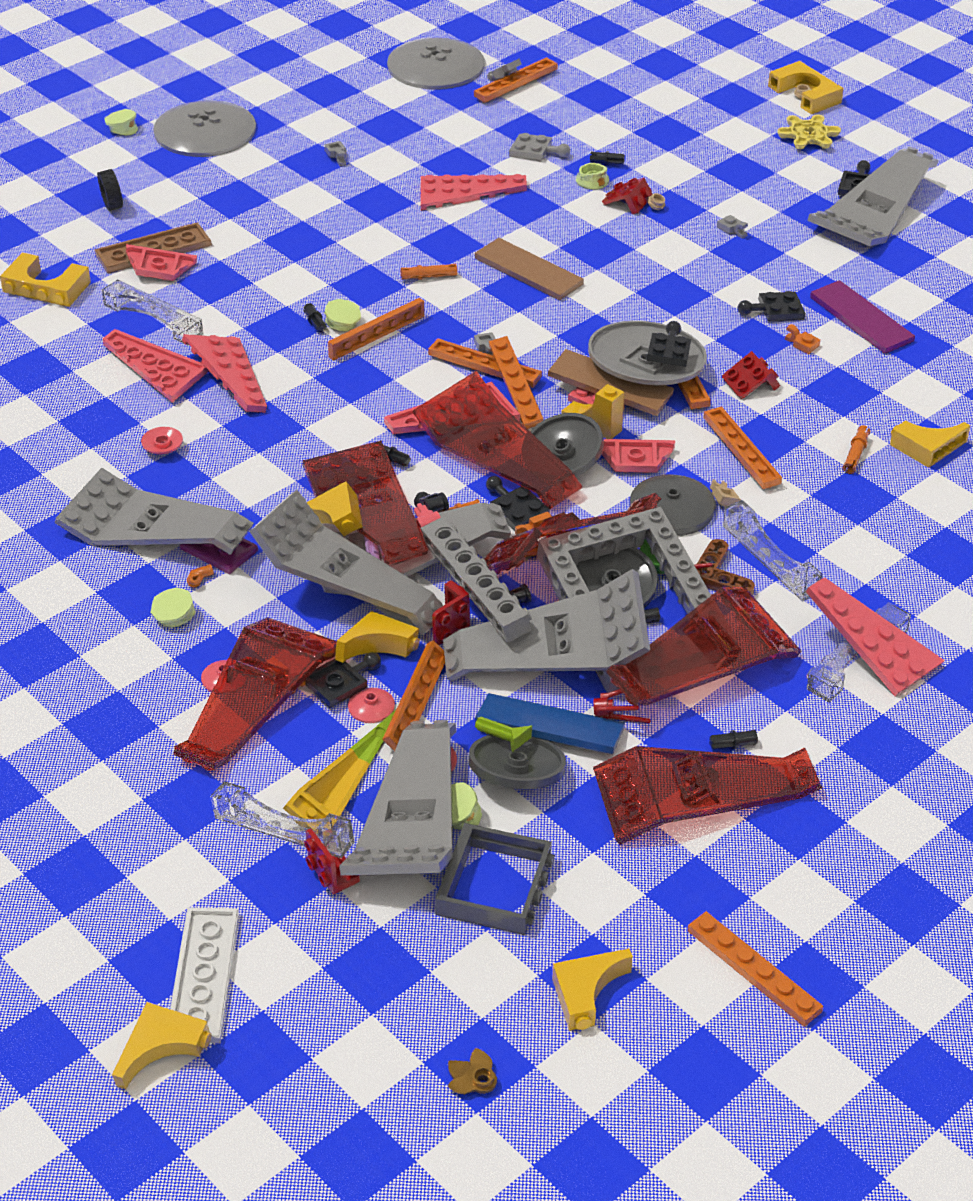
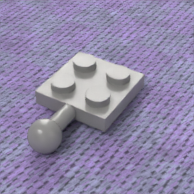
M519 133L509 150V157L543 160L546 153L549 152L557 153L560 157L565 158L569 156L571 149L567 144L551 146L552 137Z

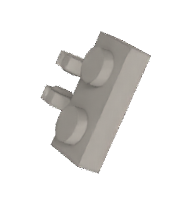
M520 59L489 72L487 79L493 82L517 71L516 67L522 65Z

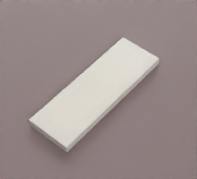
M187 907L170 1009L207 1021L210 1033L212 1034L210 1043H221L239 921V909Z

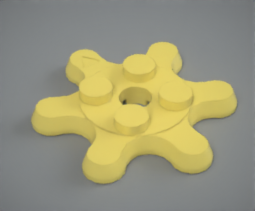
M790 115L787 117V123L790 127H780L777 132L780 138L795 139L794 146L796 149H804L808 144H815L828 149L832 144V140L828 137L838 136L841 128L839 126L824 125L825 118L822 115H813L809 120H802L797 116Z

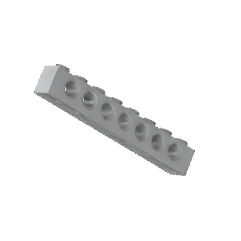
M443 516L421 527L425 545L459 586H462L469 593V598L507 643L531 631L529 623L531 615L529 611L520 606L519 600L515 595L511 596L506 584L499 582L495 571L488 569L486 561L478 557L473 546L469 547L464 535L458 534L452 522L449 523Z

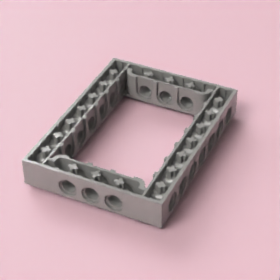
M661 507L541 539L538 543L537 558L560 601L589 592L576 567L578 562L592 558L595 560L599 556L613 552L616 554L620 550L631 547L638 548L643 545L645 538L651 548L650 552L652 555H655L660 564V570L666 574L670 588L673 587L676 592L679 604H682L686 610L689 622L692 621L697 630L696 633L651 645L649 652L616 670L596 671L607 693L731 658L734 655L737 640Z

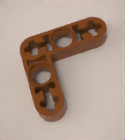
M722 539L711 540L697 564L707 563V560L716 562L712 564V567L697 569L706 587L740 599L751 598L755 588L752 580L720 569L727 557L728 543ZM719 580H726L729 583H721Z

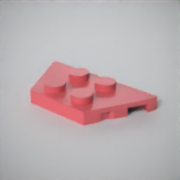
M126 244V254L136 275L174 281L197 263V255Z
M604 439V448L601 455L615 472L657 473L674 451L675 440Z

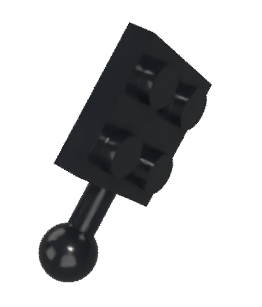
M861 160L858 162V173L851 171L843 172L837 195L845 196L870 175L867 174L871 169L868 161Z
M792 291L759 293V303L751 304L748 300H742L737 306L738 312L741 315H748L752 311H763L767 321L804 320L806 314L796 292Z
M670 321L666 325L668 335L652 333L647 361L686 367L691 339L678 336L682 329L679 322Z
M491 476L487 479L486 488L490 492H497L500 497L490 501V504L494 503L501 506L508 526L514 531L516 526L528 524L529 518L550 512V509L524 485L508 492L503 487L502 480L499 477Z
M370 652L364 656L362 662L353 667L346 661L342 663L333 659L303 675L306 678L305 686L331 708L368 687L367 680L360 673L367 669L370 671L377 670L381 665V658L377 653Z

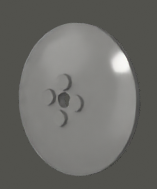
M442 37L409 41L395 48L387 59L388 71L396 80L422 89H449L465 85L479 77L485 65L483 54L473 45L464 41Z
M203 100L184 103L167 110L156 120L153 130L158 144L170 152L191 157H209L226 154L243 147L253 138L256 132V122L254 116L239 105L225 101Z
M622 321L612 323L596 330L588 343L589 356L599 368L620 379L640 384L670 385L691 380L704 370L707 361V353L703 345L695 337L681 330L678 336L691 339L686 367L647 361L652 333L668 335L666 324L657 322Z

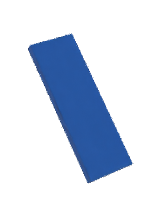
M488 693L475 716V723L478 717H484L512 728L533 725L532 737L608 754L614 753L625 726V722Z

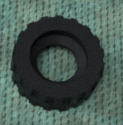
M113 169L98 172L99 189L107 210L123 208L120 186Z

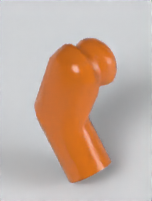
M211 564L191 570L187 577V584L193 588L198 587L204 577L213 575L214 571Z

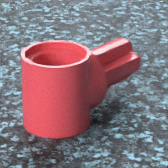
M421 503L417 504V507L414 508V512L417 515L416 523L421 535V527L441 518L437 511L428 510L426 505Z

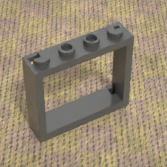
M464 823L453 851V858L449 861L435 898L436 915L525 935L528 925L532 926L536 914L534 907L540 905L542 898L541 887H546L549 876L547 869L548 867L552 868L555 855L551 854L552 842ZM472 847L539 861L522 914L453 898Z

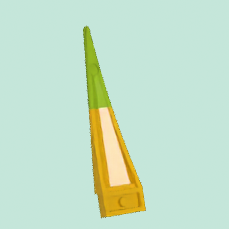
M395 711L299 788L283 807L287 813L307 829L311 828L320 840L324 838L341 816L382 745V739Z

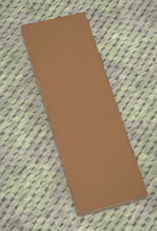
M196 222L94 250L96 257L108 274L132 267L126 254V244L178 253L194 251L212 246L211 239L200 224Z
M501 238L495 239L475 252V259L558 300H561L584 284V278Z
M568 349L563 351L548 370L549 377L595 394L607 384L624 391L625 405L655 416L660 413L674 391V388L667 385H647L620 379L599 368L590 357Z

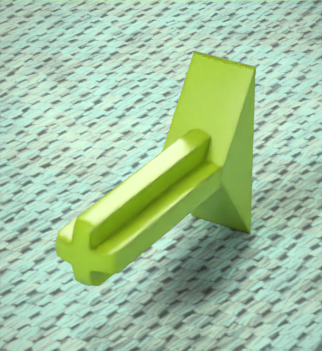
M478 717L475 723L477 730L509 741L512 752L532 737L533 725L512 728L484 717Z

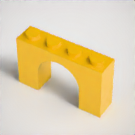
M801 61L769 72L768 87L777 93L796 88L801 84L810 87V90L802 92L800 108L811 115L842 103L844 88Z
M23 252L0 276L2 291L5 293L68 307L74 303L91 283L89 267L73 263L57 278L36 280L35 278L41 272L39 256Z

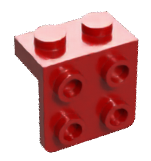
M645 177L640 179L632 178L627 183L619 182L613 186L614 189L605 195L606 197L602 200V203L605 205L625 199L631 213L636 214L647 204L649 197L653 194Z
M752 351L722 375L724 381L740 399L748 396L765 381L774 391L781 386L776 380L779 377L772 368L768 369L769 365L762 357L758 358Z
M452 580L444 584L445 605L432 614L433 641L439 646L443 644L445 638L461 629L470 627L469 593Z
M311 828L306 830V840H304L308 853L306 863L310 870L316 871L323 887H328L334 895L360 882L359 875H340L339 865L346 857L335 843L325 847Z

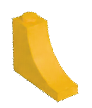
M607 384L595 394L593 404H581L573 401L562 410L561 414L579 413L586 415L599 425L604 438L613 439L622 431L624 391Z
M905 420L892 429L890 445L929 468L968 441L971 425L963 422L948 428H927Z
M347 481L307 502L322 524L335 525L343 536L363 527L357 495Z
M370 611L337 640L335 660L344 663L354 656L370 652L390 653L407 657L419 646V628Z
M630 948L553 963L552 981L569 1031L576 1029L584 1030L595 1026V1001L600 991L612 980L632 972L633 956Z
M146 1002L112 1073L115 1085L127 1089L129 1083L139 1071L148 1064L163 1057L178 1054L200 1057L203 1048L206 1049L209 1046L212 1036L207 1021Z

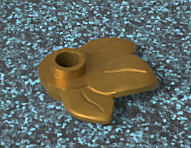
M475 1048L471 1054L470 1062L448 1061L449 1073L453 1078L448 1084V1088L453 1092L468 1094L475 1091L485 1094L491 1092L496 1087L497 1077L492 1071V1059L484 1051Z

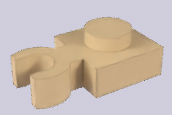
M713 479L710 489L717 502L725 507H729V505L738 507L741 499L733 489L727 488L728 484L725 481L719 484Z

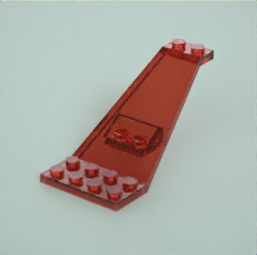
M477 371L415 408L412 412L436 446L537 493L550 510L583 487L573 472L500 404ZM498 434L502 435L503 439H500ZM482 444H485L488 449H485Z
M382 440L303 460L302 466L315 498L347 481L356 493L358 503L361 505L359 509L363 527L357 529V531L379 547L383 560L387 565L428 553L422 533L396 477Z
M656 493L634 500L627 511L581 520L573 512L557 514L544 519L537 528L498 541L484 560L488 565V569L490 571L494 570L496 574L504 570L508 571L512 567L518 568L526 560L524 557L526 553L532 551L539 544L538 540L657 508L661 498Z
M722 587L650 644L649 652L627 664L611 665L606 673L610 676L611 682L625 694V698L630 704L644 706L772 659L797 658L802 650L746 587Z
M269 617L245 626L188 740L174 746L173 755L182 758L184 762L196 763L201 765L203 769L210 771L227 764L320 664L335 657L337 641Z
M634 746L593 767L613 834L619 845L665 823L800 799L823 788L805 747L782 758Z

